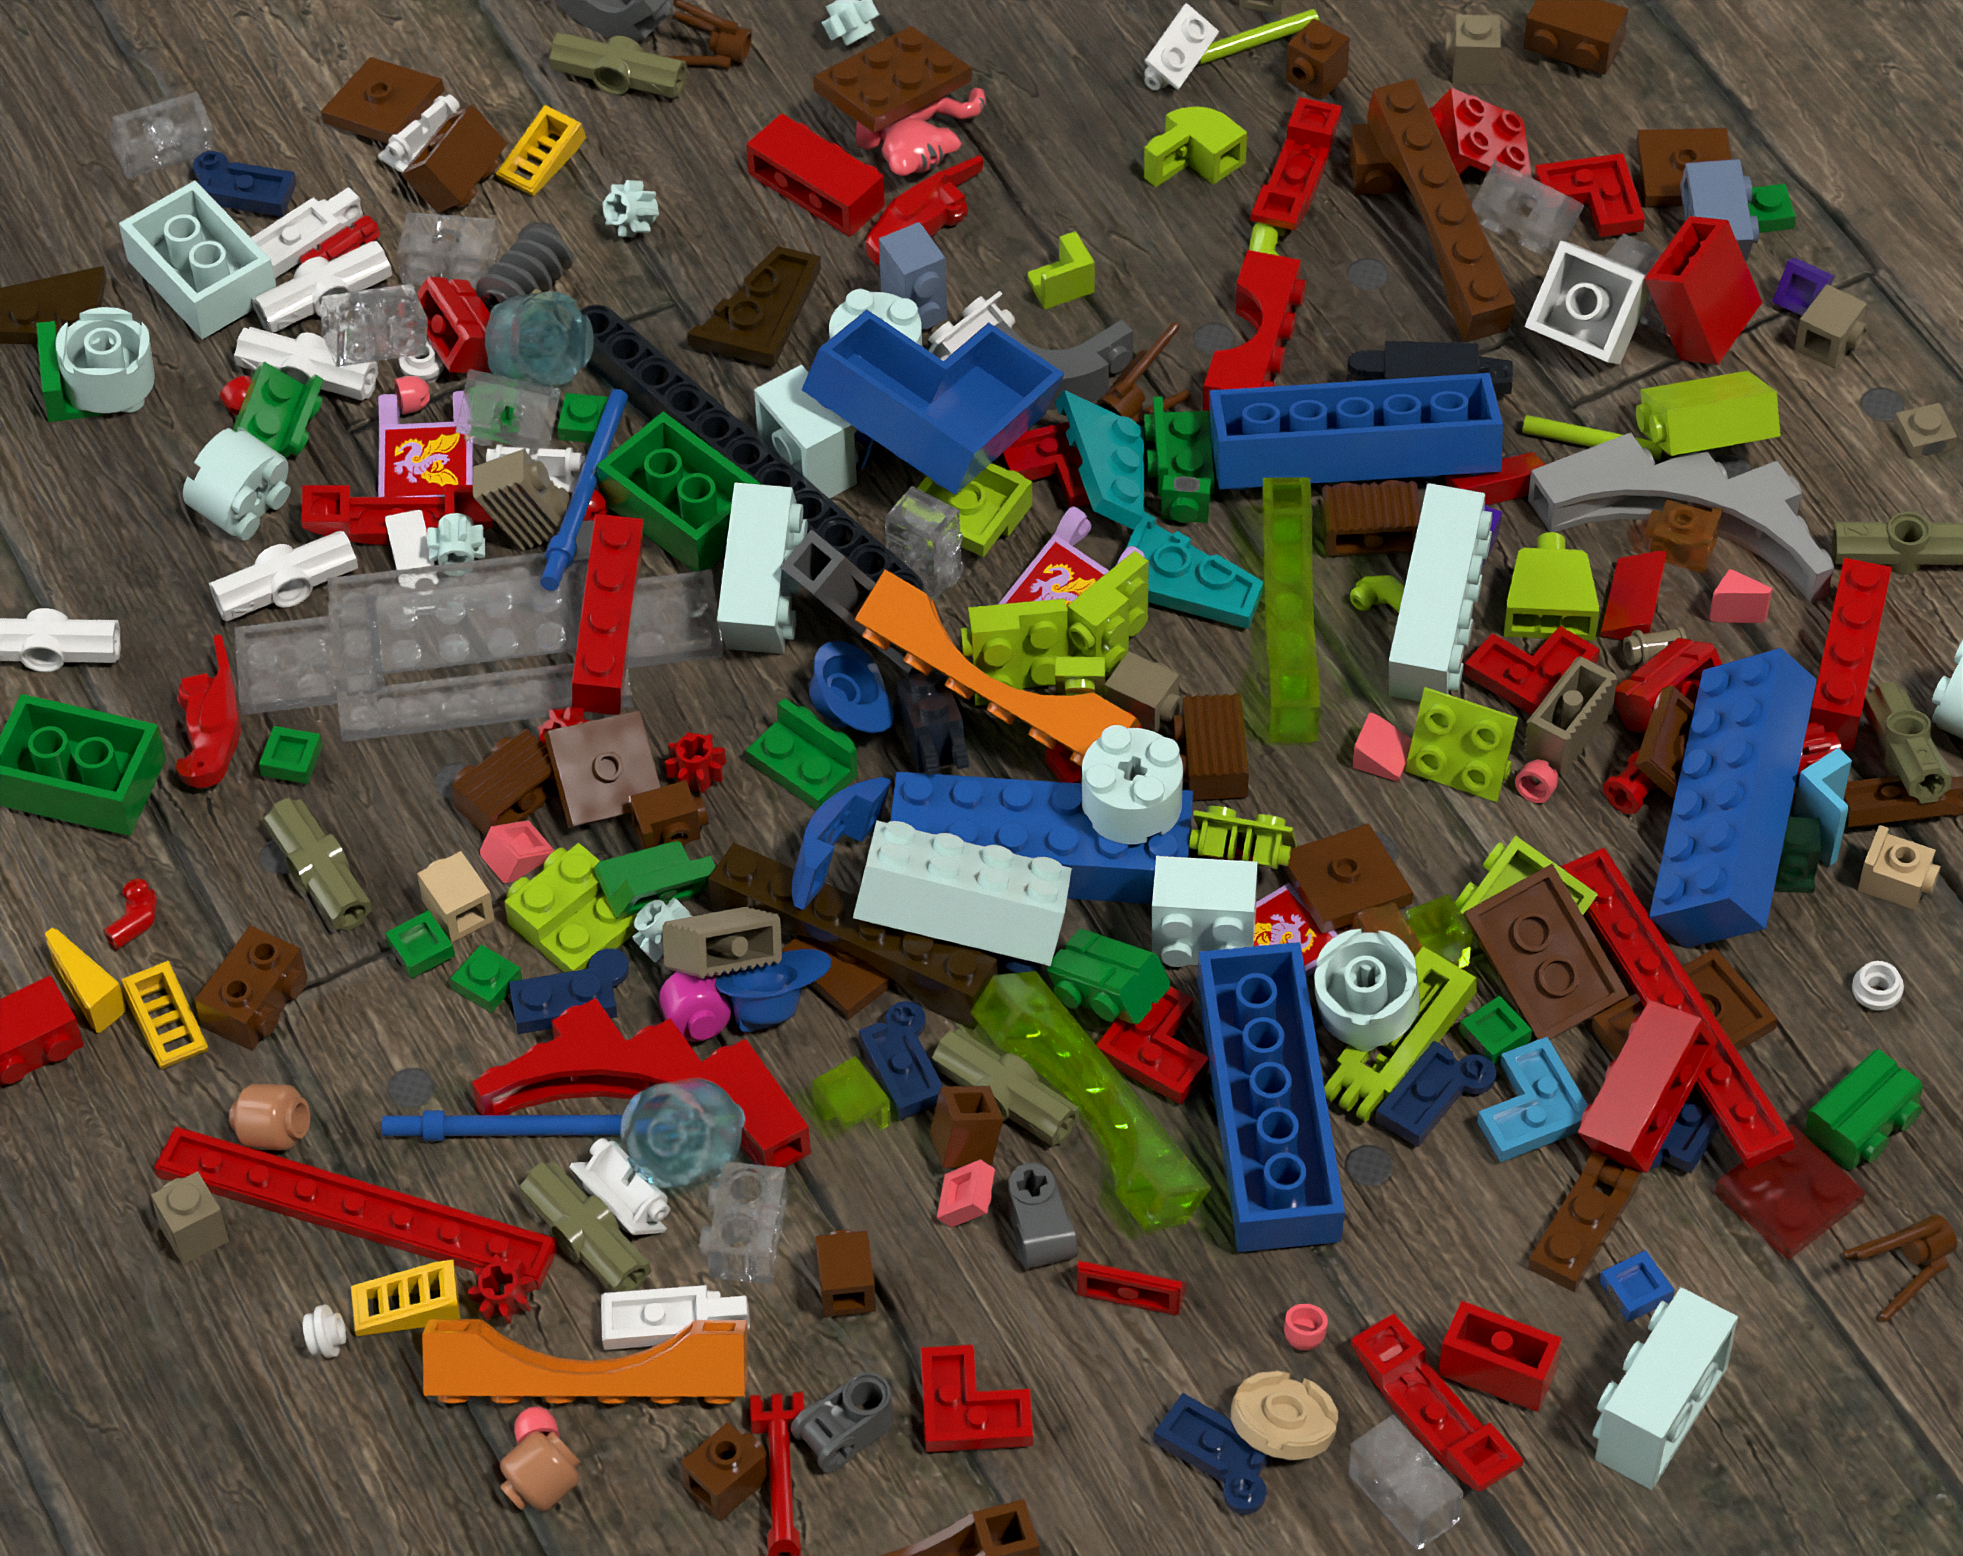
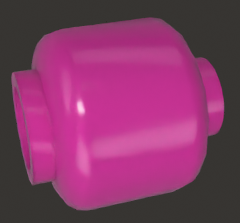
M675 972L665 981L660 989L659 1003L666 1020L671 1018L684 1038L689 1042L705 1041L715 1037L726 1027L730 1020L731 1005L727 995L720 992L715 986V981L718 977L716 974L712 977L705 976L702 979Z

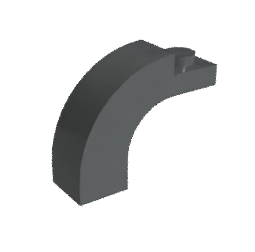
M554 0L572 18L607 38L626 36L634 41L646 38L671 13L669 9L673 6L670 0Z
M1122 320L1078 346L1060 350L1044 349L1028 343L1004 321L994 325L1065 373L1048 410H1057L1055 401L1063 390L1089 402L1100 399L1109 391V375L1122 371L1133 360V330Z
M810 530L780 568L862 636L865 628L854 619L876 583L813 530ZM892 644L887 651L874 645L909 675L913 676L920 673L903 661L907 654L906 652Z

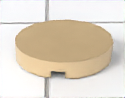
M1282 1371L1261 1372L1243 1380L1231 1404V1421L1238 1435L1250 1446L1272 1457L1288 1460L1308 1459L1326 1451L1336 1433L1338 1410L1332 1398L1322 1388L1305 1378L1303 1383L1290 1380L1291 1373Z

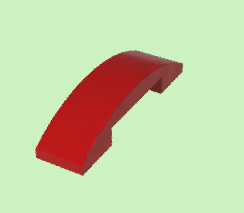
M1299 97L1287 125L1286 141L1268 185L1263 184L1251 212L1250 221L1290 230L1298 228L1313 201L1325 170L1342 114V106Z
M302 485V528L323 536L341 530L345 532L350 542L391 545L385 517L414 510L422 511L426 530L430 527L438 528L439 520L443 516L452 513L469 516L473 520L474 525L483 526V531L493 527V519L473 497V485H445V497H350V485Z
M1394 1313L1351 1339L1353 1350L1390 1406L1426 1449L1465 1484L1481 1492L1523 1466V1458L1490 1422L1483 1426L1426 1362V1349Z

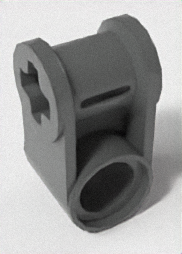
M1025 1163L1018 1166L1009 1178L1010 1196L1007 1201V1212L1015 1233L1018 1253L1024 1268L1030 1269L1077 1257L1078 1248L1075 1231L1070 1216L1065 1212L1052 1172L1044 1165L1037 1163Z
M871 1372L859 1373L822 1400L809 1405L794 1419L790 1432L797 1440H805L818 1456L817 1464L824 1472L836 1471L848 1463L855 1454L879 1437L884 1436L891 1429L894 1422V1411L890 1387L887 1381L878 1374ZM873 1401L879 1403L872 1410L864 1411L858 1409L865 1402Z

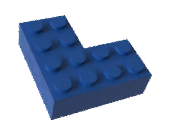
M866 309L819 348L801 390L817 400L821 406L830 409L855 426L858 431L868 435L893 452L899 459L906 461L927 475L937 485L946 488L956 495L1046 414L1065 373L989 322L943 361Z

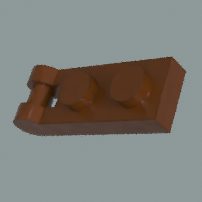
M1596 1150L1590 1155L1582 1174L1533 1251L1528 1263V1270L1573 1292L1576 1291L1626 1209L1642 1178L1641 1172L1629 1166L1623 1170L1609 1163L1610 1157ZM1600 1181L1615 1188L1611 1196L1595 1190Z

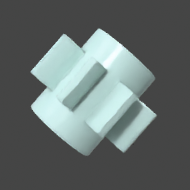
M837 0L826 6L831 17L824 20L822 24L831 41L841 36L847 46L875 31L870 20L878 16L879 13L872 0Z
M627 180L625 185L612 184V192L607 195L602 203L604 216L607 219L605 224L606 226H619L618 236L635 237L637 232L649 233L651 231L649 225L659 215L658 204L655 199L656 193L655 191H643V181Z
M452 513L443 516L438 522V528L430 527L427 529L429 560H438L440 567L449 572L458 573L469 570L474 564V557H485L483 526L474 525L473 520L464 514Z
M673 898L667 905L661 900L651 901L639 911L635 918L634 925L639 932L633 936V940L640 946L642 951L654 962H657L664 955L662 930L664 922L692 916L676 898Z

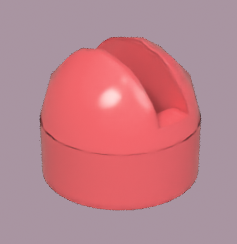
M405 376L394 379L395 393L402 415L418 412L429 403V385L418 376Z
M1539 759L1530 761L1516 776V789L1526 800L1533 803H1544L1555 791L1558 784V773L1555 769L1553 770L1548 766L1549 762ZM1532 777H1536L1539 779L1537 784L1532 779Z
M1298 1304L1291 1307L1286 1313L1284 1324L1285 1337L1289 1344L1299 1351H1309L1317 1348L1326 1336L1327 1315L1322 1309L1312 1304Z
M539 1406L529 1407L522 1411L515 1420L514 1432L517 1445L528 1434L536 1431L543 1433L545 1436L553 1431L560 1438L554 1416L548 1410Z

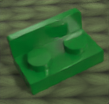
M264 361L255 370L233 431L238 432L237 427H241L285 458L290 455L296 457L303 450L309 438V432L305 430L306 425L316 415L321 406L323 398L318 393L324 379L315 374L303 385Z
M1162 396L1153 397L1152 414H1144L1145 442H1154V450H1147L1148 478H1157L1158 497H1162L1164 475L1211 479V495H1214L1215 481L1208 411L1164 412Z
M783 698L776 705L778 720L745 750L746 762L817 810L826 800L845 789L858 776L857 749L853 741L846 734L840 731L834 732L819 722L809 709L803 706L797 707L789 700Z

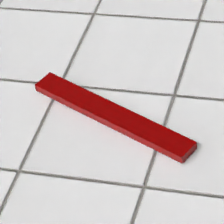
M1601 848L1559 866L1598 894L1584 914L1627 982L1638 995L1644 1008L1650 999L1700 1017L1718 1040L1694 1086L1747 1169L1795 1149L1794 1137L1661 933L1649 918L1648 913L1606 849Z
M175 1126L154 1167L156 1176L168 1181L185 1178L198 1171L212 1194L437 1261L453 1260L454 1266L474 1271L475 1267L484 1269L487 1265L493 1263V1257L497 1254L502 1262L510 1266L513 1261L519 1258L526 1268L522 1277H532L538 1291L559 1248L558 1240L554 1237Z

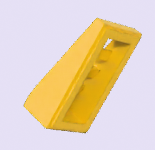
M544 105L496 172L497 178L534 197L575 154L586 139L582 124ZM551 133L560 137L557 142L549 138ZM542 144L551 149V151L547 154L537 148ZM532 156L542 161V163L538 167L527 161V159ZM520 167L534 175L530 180H527L514 172Z
M52 927L45 932L53 963L90 1026L97 1033H101L127 1012L120 984L58 929Z
M169 961L121 979L122 993L161 1070L208 1051L207 1043ZM162 989L166 990L167 995L143 1003L142 997ZM173 1004L175 1010L153 1019L150 1018L148 1013ZM179 1019L181 1020L183 1026L158 1035L157 1028ZM189 1035L192 1043L166 1053L163 1044Z
M453 1260L426 1264L351 1286L356 1336L426 1327L429 1319H461L457 1276ZM440 1290L441 1297L431 1299L430 1291ZM419 1293L420 1303L410 1305L409 1294ZM399 1295L400 1308L390 1311L389 1297ZM378 1298L379 1314L369 1317L368 1299Z

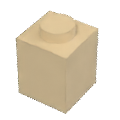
M461 851L446 859H438L432 862L426 869L417 873L422 902L431 912L451 943L495 921L490 891Z

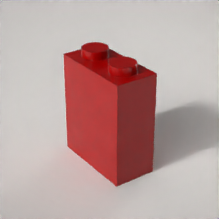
M1689 216L1644 278L1677 355L1683 361L1718 365L1762 304L1761 297L1728 220Z

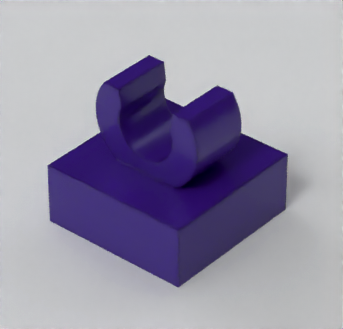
M1794 257L1787 261L1772 302L1803 316L1826 284L1832 285L1835 276Z

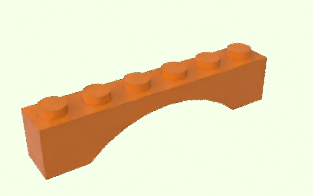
M886 569L854 619L865 628L862 634L864 639L884 651H887L891 644L907 653L903 659L906 664L927 676L932 668L945 675L948 679L944 686L967 700H970L973 693L990 702L986 711L1005 723L1011 725L1015 718L1032 727L1027 735L1047 748L1053 750L1055 745L1059 743L1073 751L1069 760L1081 768L1087 750L1101 737L1104 729L1113 725H1122L1126 728H1139L1141 725L1136 717L1095 693L1073 696L1040 695L1015 689L989 677L971 664L955 647L941 623L934 601L925 592Z
M429 1319L422 1333L424 1396H438V1400L444 1403L465 1402L470 1399V1396H491V1400L496 1403L519 1402L523 1400V1396H544L546 1402L559 1404L573 1402L576 1400V1396H597L599 1402L616 1404L628 1401L629 1396H651L652 1402L660 1404L677 1403L682 1401L683 1397H704V1401L707 1403L726 1404L734 1402L736 1397H745L748 1384L747 1320H694L673 1337L648 1350L621 1358L592 1361L558 1358L528 1349L503 1336L482 1319Z

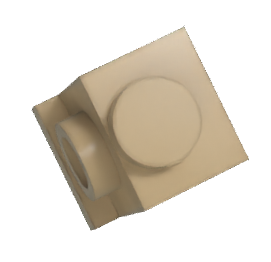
M1879 825L1863 865L1858 891L1916 910L1922 892L1931 895L1937 882L1941 866L1932 864L1936 850L1888 834V827Z

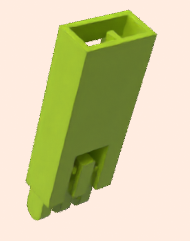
M1424 946L1414 957L1419 989L1418 1015L1410 1028L1402 1036L1382 1045L1394 1053L1393 1056L1388 1059L1379 1053L1376 1057V1063L1372 1068H1369L1364 1064L1375 1049L1360 1051L1348 1044L1337 1059L1336 1072L1324 1087L1326 1099L1330 1101L1337 1097L1343 1087L1347 1088L1339 1101V1106L1348 1112L1362 1097L1364 1100L1356 1112V1117L1364 1122L1370 1119L1379 1105L1384 1102L1433 1041L1440 1042L1477 992L1475 976Z

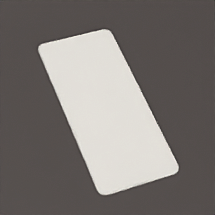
M414 510L386 516L385 522L402 592L408 593L437 587L439 580L434 561L429 560L427 530L422 511Z

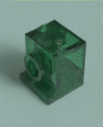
M1788 818L1774 892H1815V877L1821 854L1820 818Z

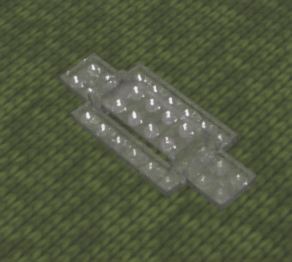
M591 547L577 549L572 565L565 568L559 587L555 591H548L540 584L547 564L546 552L327 578L329 616L234 627L239 702L242 715L338 704L342 742L543 718L549 717V710L551 709L566 710L567 707H572V678L575 663L385 686L384 674L576 651ZM712 570L639 578L632 609L622 708L633 707L628 668L724 657L721 631L717 623L718 610Z

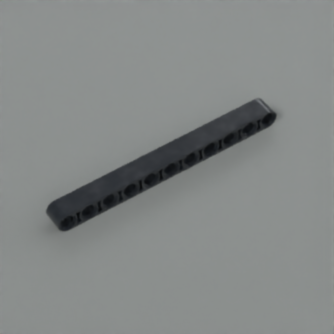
M596 304L582 308L577 313L575 324L579 356L613 388L626 392L628 401L652 421L662 412H665L762 485L792 487L796 503L803 505V519H807L808 523L807 534L810 530H813L874 583H877L886 569L924 592L923 581L913 570L612 309Z

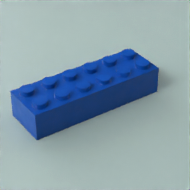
M1490 373L1209 390L1211 447L1219 489L1247 490L1251 487L1264 486L1288 488L1298 484L1311 483L1336 485L1345 481L1374 480L1383 482L1392 478L1421 477L1430 479L1439 475H1479L1485 472L1502 471L1503 422Z
M1782 648L1702 671L1649 915L1652 921L1685 948L1764 930L1767 926L1817 680Z
M896 772L891 821L904 822L915 830L934 835L940 833L953 834L960 837L964 842L979 846H1002L1009 849L1013 854L1033 859L1037 857L1054 859L1062 866L1072 868L1067 899L1152 904L1156 856L1190 858L1189 842L1192 832L1193 791L1182 790L1181 813L1178 821L1170 831L1162 836L1161 832L1148 836L1147 842L1122 844L1104 838L1093 828L1092 821L1082 808V784Z
M1300 942L1200 951L1197 987L1237 1251L1244 1252L1341 1242L1345 1210Z

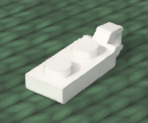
M349 187L328 201L325 199L317 201L313 197L251 237L271 259L274 277L277 278L297 265L299 257L308 250L315 248L317 251L319 249L317 245L346 226L350 228L351 223L363 215L360 198Z
M706 1285L611 1292L601 1295L602 1342L604 1350L655 1346L673 1337L694 1320H747L748 1330H750L747 1297L721 1298L720 1292L707 1291Z

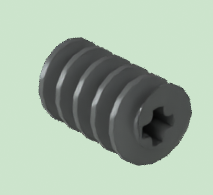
M530 228L522 234L520 240L512 244L508 252L500 257L498 263L492 265L488 273L478 280L476 294L483 301L494 320L503 326H507L505 315L536 288L543 293L548 292L553 285L552 281L560 280L563 270L571 268L574 263L573 254L568 246L551 232L541 228Z

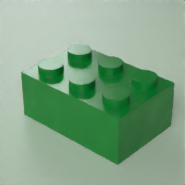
M665 412L654 418L596 465L599 491L606 498V506L621 517L643 519V534L699 576L725 556L734 483L762 485Z
M20 694L0 735V806L131 836L166 761L158 724Z

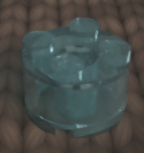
M553 291L518 295L495 305L491 310L485 333V346L491 372L506 381H517L519 387H540L567 383L574 378L573 376L581 368H585L592 355L594 336L592 325L587 315H582L575 305L577 302L570 296Z
M686 1078L660 1083L641 1091L630 1100L621 1121V1141L627 1143L631 1156L627 1160L631 1168L644 1181L662 1188L684 1186L717 1178L730 1167L740 1148L745 1116L742 1108L733 1102L727 1092L709 1080Z

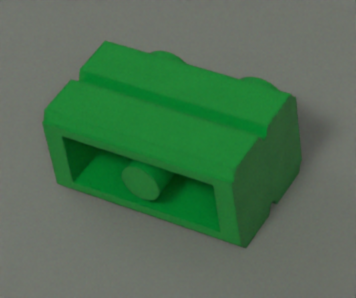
M1080 928L1066 943V949H1061L1053 957L1051 966L1047 965V972L1055 986L1054 993L1064 1005L1072 1009H1076L1079 1005L1093 1009L1098 1016L1109 1022L1118 1018L1138 1025L1152 1009L1151 1004H1157L1170 989V980L1156 953Z
M1874 1049L1808 1111L1804 1129L1806 1139L1823 1152H1829L1830 1157L1848 1171L1853 1170L1863 1159L1871 1163L1886 1148L1889 1142L1887 1136L1897 1127L1902 1131L1907 1130L1916 1121L1922 1111L1919 1100L1923 1085L1917 1077L1905 1068H1899L1897 1062L1880 1049Z

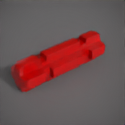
M363 215L351 223L353 228L350 229L349 226L344 227L319 243L317 251L315 248H312L302 254L298 259L299 264L301 265L314 257H323L328 261H332L361 247V243L365 245L376 240L380 235L379 227L369 215Z

